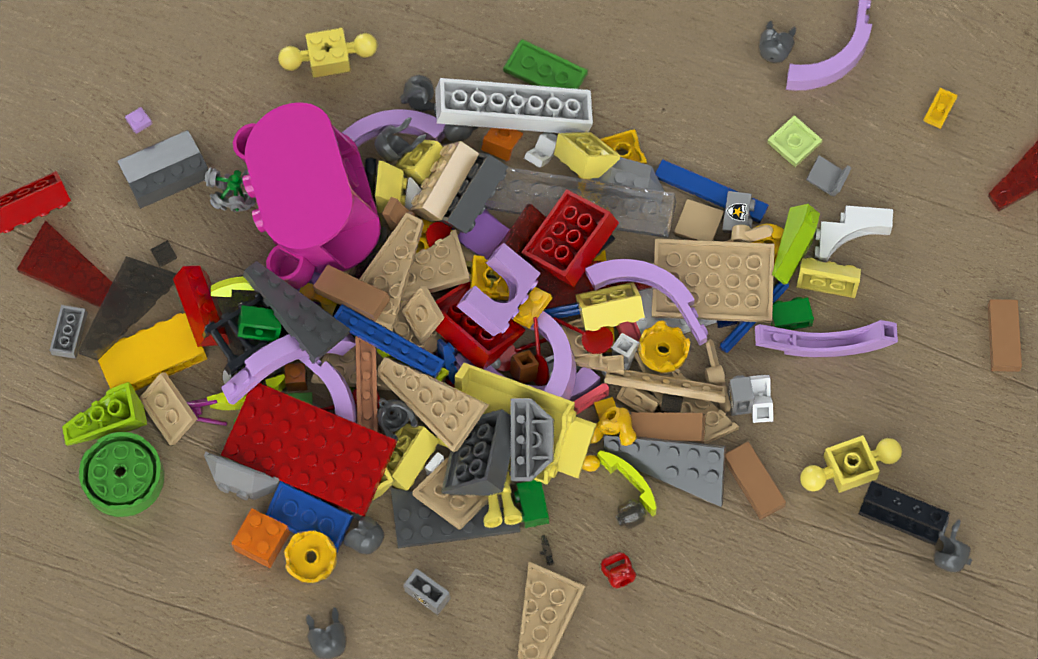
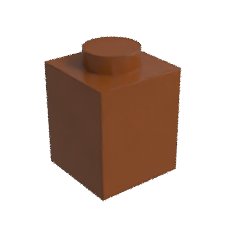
M530 350L514 354L511 358L509 372L515 381L525 384L536 380L539 363Z
M304 363L285 365V384L288 392L308 390L307 370Z

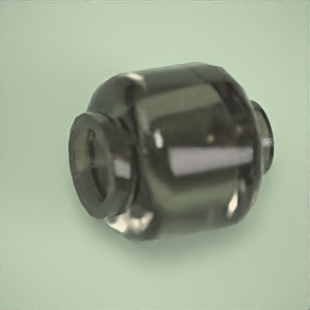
M630 499L617 507L618 514L615 517L620 526L625 525L626 528L633 529L645 522L647 512L640 500Z

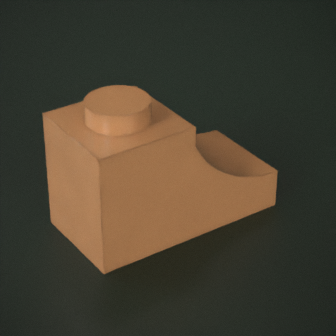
M393 197L389 199L382 212L391 231H394L406 213L417 217L416 213L408 210L398 199Z

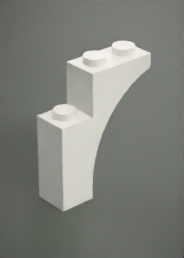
M846 206L844 213L841 212L840 223L821 221L820 229L816 228L815 240H819V246H815L814 258H818L820 262H827L841 245L860 236L874 234L890 235L893 225V209Z

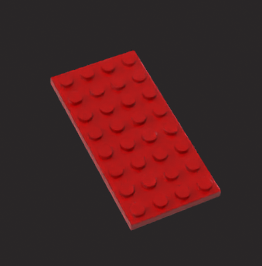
M258 383L248 392L221 455L265 473L268 476L277 477L282 482L365 517L398 441Z

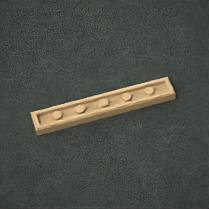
M625 370V375L606 372L604 381L607 384L719 403L725 402L727 387L631 370Z

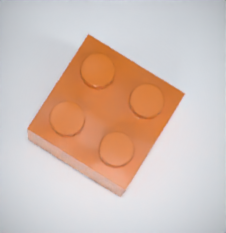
M251 508L231 544L234 551L271 568L290 535V531L287 525Z

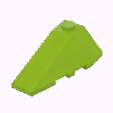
M809 204L790 207L772 272V275L784 285L789 282L801 263L802 258H804L813 243L820 213Z
M127 382L108 390L104 397L99 401L95 400L90 408L83 413L77 414L63 425L62 429L65 445L69 446L99 439L111 433L128 432L147 425L144 405L131 383Z

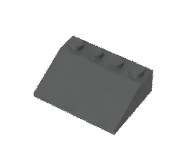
M188 130L117 161L140 209L205 181V174L208 171V167Z
M479 153L446 214L439 221L465 234L468 231L470 232L476 224L477 216L484 212L486 208L485 203L496 193L497 189L495 187L499 181H503L506 177L508 166L490 154Z
M503 409L483 414L459 450L456 452L450 451L441 491L443 494L489 496L503 492L511 456V415Z

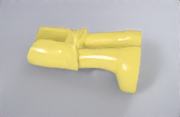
M507 471L504 490L497 494L502 496L505 523L514 525L520 523L523 517L513 504L510 488L511 477L509 471ZM497 494L487 496L489 511L484 517V526L488 528L498 527L502 524V514Z

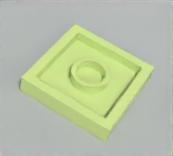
M794 115L768 139L767 143L796 167L822 143V139Z

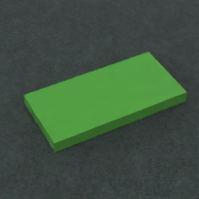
M523 39L520 40L503 67V72L533 86L579 89L588 74V70Z

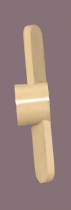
M735 225L732 227L731 240L724 242L751 243L771 236L773 228L770 225H762L753 229L747 225Z
M709 339L706 342L711 367L705 368L706 381L708 384L726 387L722 366L719 365L714 342ZM726 392L725 402L719 403L723 412H729L731 409L728 392Z

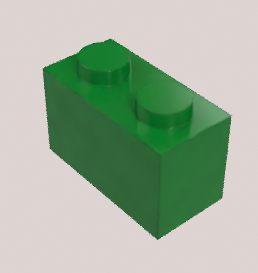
M796 297L787 302H773L772 327L787 330L812 327L814 317L808 297Z
M241 306L238 320V337L266 341L279 339L281 323L274 316L273 309Z
M532 480L517 483V491H514L516 503H520L521 510L519 511L523 517L521 522H524L525 528L549 524L542 482Z

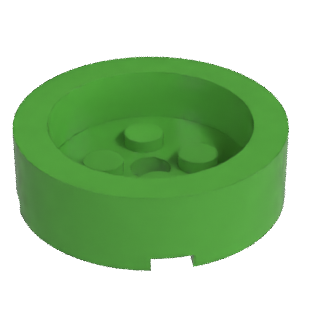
M116 432L101 437L89 450L87 449L80 463L79 479L84 493L95 508L110 516L128 517L146 510L156 501L164 484V468L157 451L145 438L134 433ZM123 467L126 469L125 474L121 477L116 476V470Z

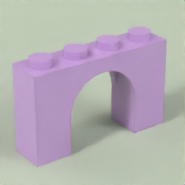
M505 243L495 249L486 264L506 281L509 288L507 303H499L492 300L474 286L465 293L457 305L461 311L493 337L500 332L503 334L510 326L508 321L518 314V306L528 299L529 295L527 293L537 285L538 281L536 279L540 275L539 271Z

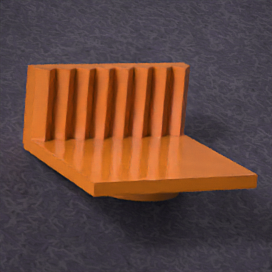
M491 128L483 139L481 150L509 161L512 149L524 133L514 129Z

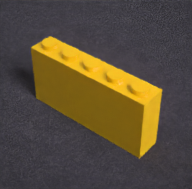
M185 313L176 314L172 319L165 322L160 321L149 329L139 330L133 336L121 338L117 343L103 346L94 352L110 389L129 382L135 391L152 384L160 373H166L168 376H171L207 360L203 347H197Z

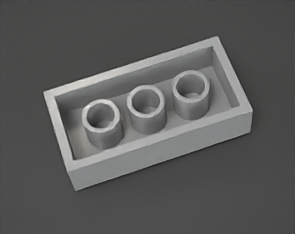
M61 305L49 350L52 355L76 359L88 314L86 309Z

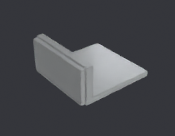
M819 155L806 180L827 194L835 196L840 192L851 168L847 165L842 170Z

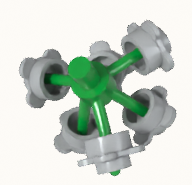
M209 168L205 174L206 186L212 188L217 186V188L224 191L223 193L216 192L215 194H210V202L214 208L226 211L227 207H229L233 212L248 210L256 204L255 200H252L248 193H243L241 184H243L242 177L249 174L248 170L243 172L242 177V173L239 170H235L233 175L225 174L224 177H221L220 171H217L215 168ZM234 191V196L228 199L227 197L231 196Z

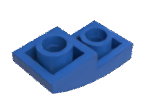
M440 338L437 340L438 357L445 361L443 368L449 371L446 378L454 384L455 375L458 372L453 364L456 361L453 355L455 350L449 342L445 343Z

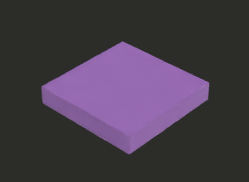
M483 212L477 216L474 228L470 232L468 231L467 234L460 232L458 238L460 244L477 256H484L488 260L511 230Z

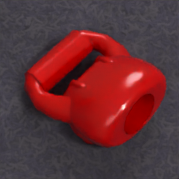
M618 552L602 559L601 571L608 578L613 588L624 587L636 579V572L632 568L631 561L624 553ZM624 559V564L621 563V565L611 568V570L606 568Z

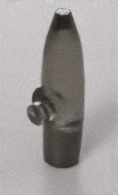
M542 535L543 551H540V555H544L547 565L551 566L554 564L552 550L546 536Z

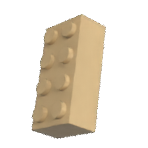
M461 141L445 145L441 149V157L438 162L436 161L432 165L429 178L422 182L421 192L411 202L413 206L410 211L427 221L434 222L443 219L479 156L478 152Z

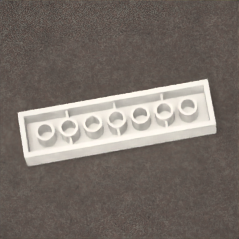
M440 78L435 89L437 124L553 133L589 132L593 125L591 90Z

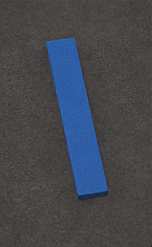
M663 159L655 173L658 180L723 208H726L728 191L738 192ZM754 199L755 209L750 212V219L761 223L769 205Z
M343 304L334 315V318L350 329L349 333L428 376L436 379L445 365L443 359Z

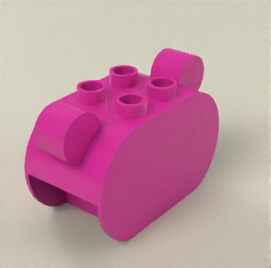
M309 103L285 104L268 112L257 123L244 125L237 131L233 140V150L246 163L249 174L243 176L242 180L248 195L251 198L256 197L258 209L252 211L254 223L261 233L266 231L277 245L267 257V269L293 288L299 289L308 284L312 279L314 271L322 273L327 265L344 272L367 258L376 246L381 230L380 219L357 145L351 138L339 132L332 125L330 118L322 109Z

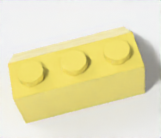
M591 132L558 133L554 155L562 163L570 167V170L576 172L581 179L591 180V178H600L620 160L618 153Z
M802 258L797 288L855 298L860 283L861 269L852 265H837L831 261L820 262L814 258Z
M634 282L576 295L585 330L596 331L604 326L615 327L623 322H637L641 318H645L641 295Z
M405 424L394 433L398 437V443L387 465L394 480L391 486L407 491L414 484L417 475L425 467L426 461L435 451L439 442L425 427L418 426L414 428L411 424Z

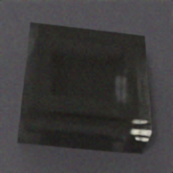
M168 240L150 249L160 267L177 259Z
M663 393L660 413H681L684 396Z

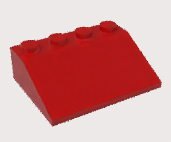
M566 189L521 253L558 279L574 287L585 272V268L591 264L619 222L610 211Z
M471 282L459 285L435 301L445 317L435 331L476 367L484 370L525 333L526 329L510 318L508 329L503 334L500 332L493 337L457 307L465 293L470 290Z

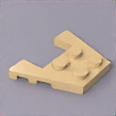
M581 318L568 323L586 331ZM562 325V329L573 350L576 366L625 375L623 355L603 357V353H589L582 345L583 335Z

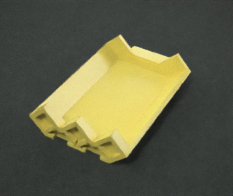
M466 363L462 364L455 375V389L489 404L483 414L503 409L511 415V398H532L554 419V461L533 480L548 485L551 478L556 477L558 471L579 479L596 423L576 417V411H574L575 402ZM437 436L438 444L447 447ZM511 456L508 466L509 471H511Z

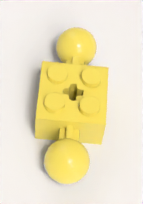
M343 28L305 34L308 50L300 51L293 46L285 47L280 51L278 61L282 68L290 71L299 68L302 62L310 61L313 78L350 72L348 54L356 53L360 57H370L377 50V41L371 34L363 33L358 35L354 42L346 43Z
M864 435L826 448L823 458L827 467L823 469L816 465L806 467L801 472L800 482L806 490L818 491L824 487L826 480L833 478L839 493L877 480L880 471L876 462L881 461L884 464L897 462L902 455L901 445L892 438H886L877 444L875 450L870 451Z

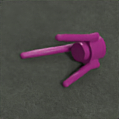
M207 398L186 402L198 418L196 421L227 426V422L199 417L203 413L202 406L216 404L217 400L208 401Z

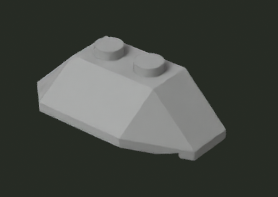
M622 157L600 178L587 180L585 187L587 190L659 210L664 195V189L651 165Z
M511 398V481H532L554 461V419L532 398Z
M205 451L204 456L218 489L222 492L229 493L231 491L236 493L241 499L248 500L250 498L256 500L275 492L280 483L277 477L268 476L260 471Z

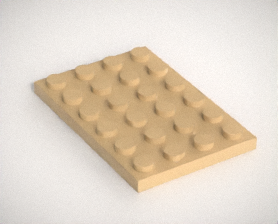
M655 239L654 265L674 275L689 290L695 299L694 305L690 306V308H695L699 316L697 319L772 323L774 244ZM653 288L652 317L684 319L671 299Z

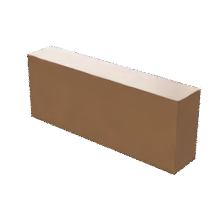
M327 265L313 286L316 294L339 305L343 304L375 322L390 301L387 292L330 265Z
M990 299L988 303L991 371L1019 372L1022 367L1018 300Z
M631 412L632 428L637 437L704 444L706 416L703 413Z
M749 441L725 453L727 467L760 520L785 507L786 501Z

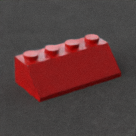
M57 171L0 196V233L11 232L15 226L20 224L26 225L37 216H46L51 210L55 208L61 209L68 205V202L71 200Z
M200 265L183 266L175 275L173 281L197 347L217 346L218 344L211 335L205 339L202 336L206 325L213 321L215 323L222 320L221 316H223L217 297L211 296L212 283L209 275ZM227 325L218 330L227 345H231L233 340Z

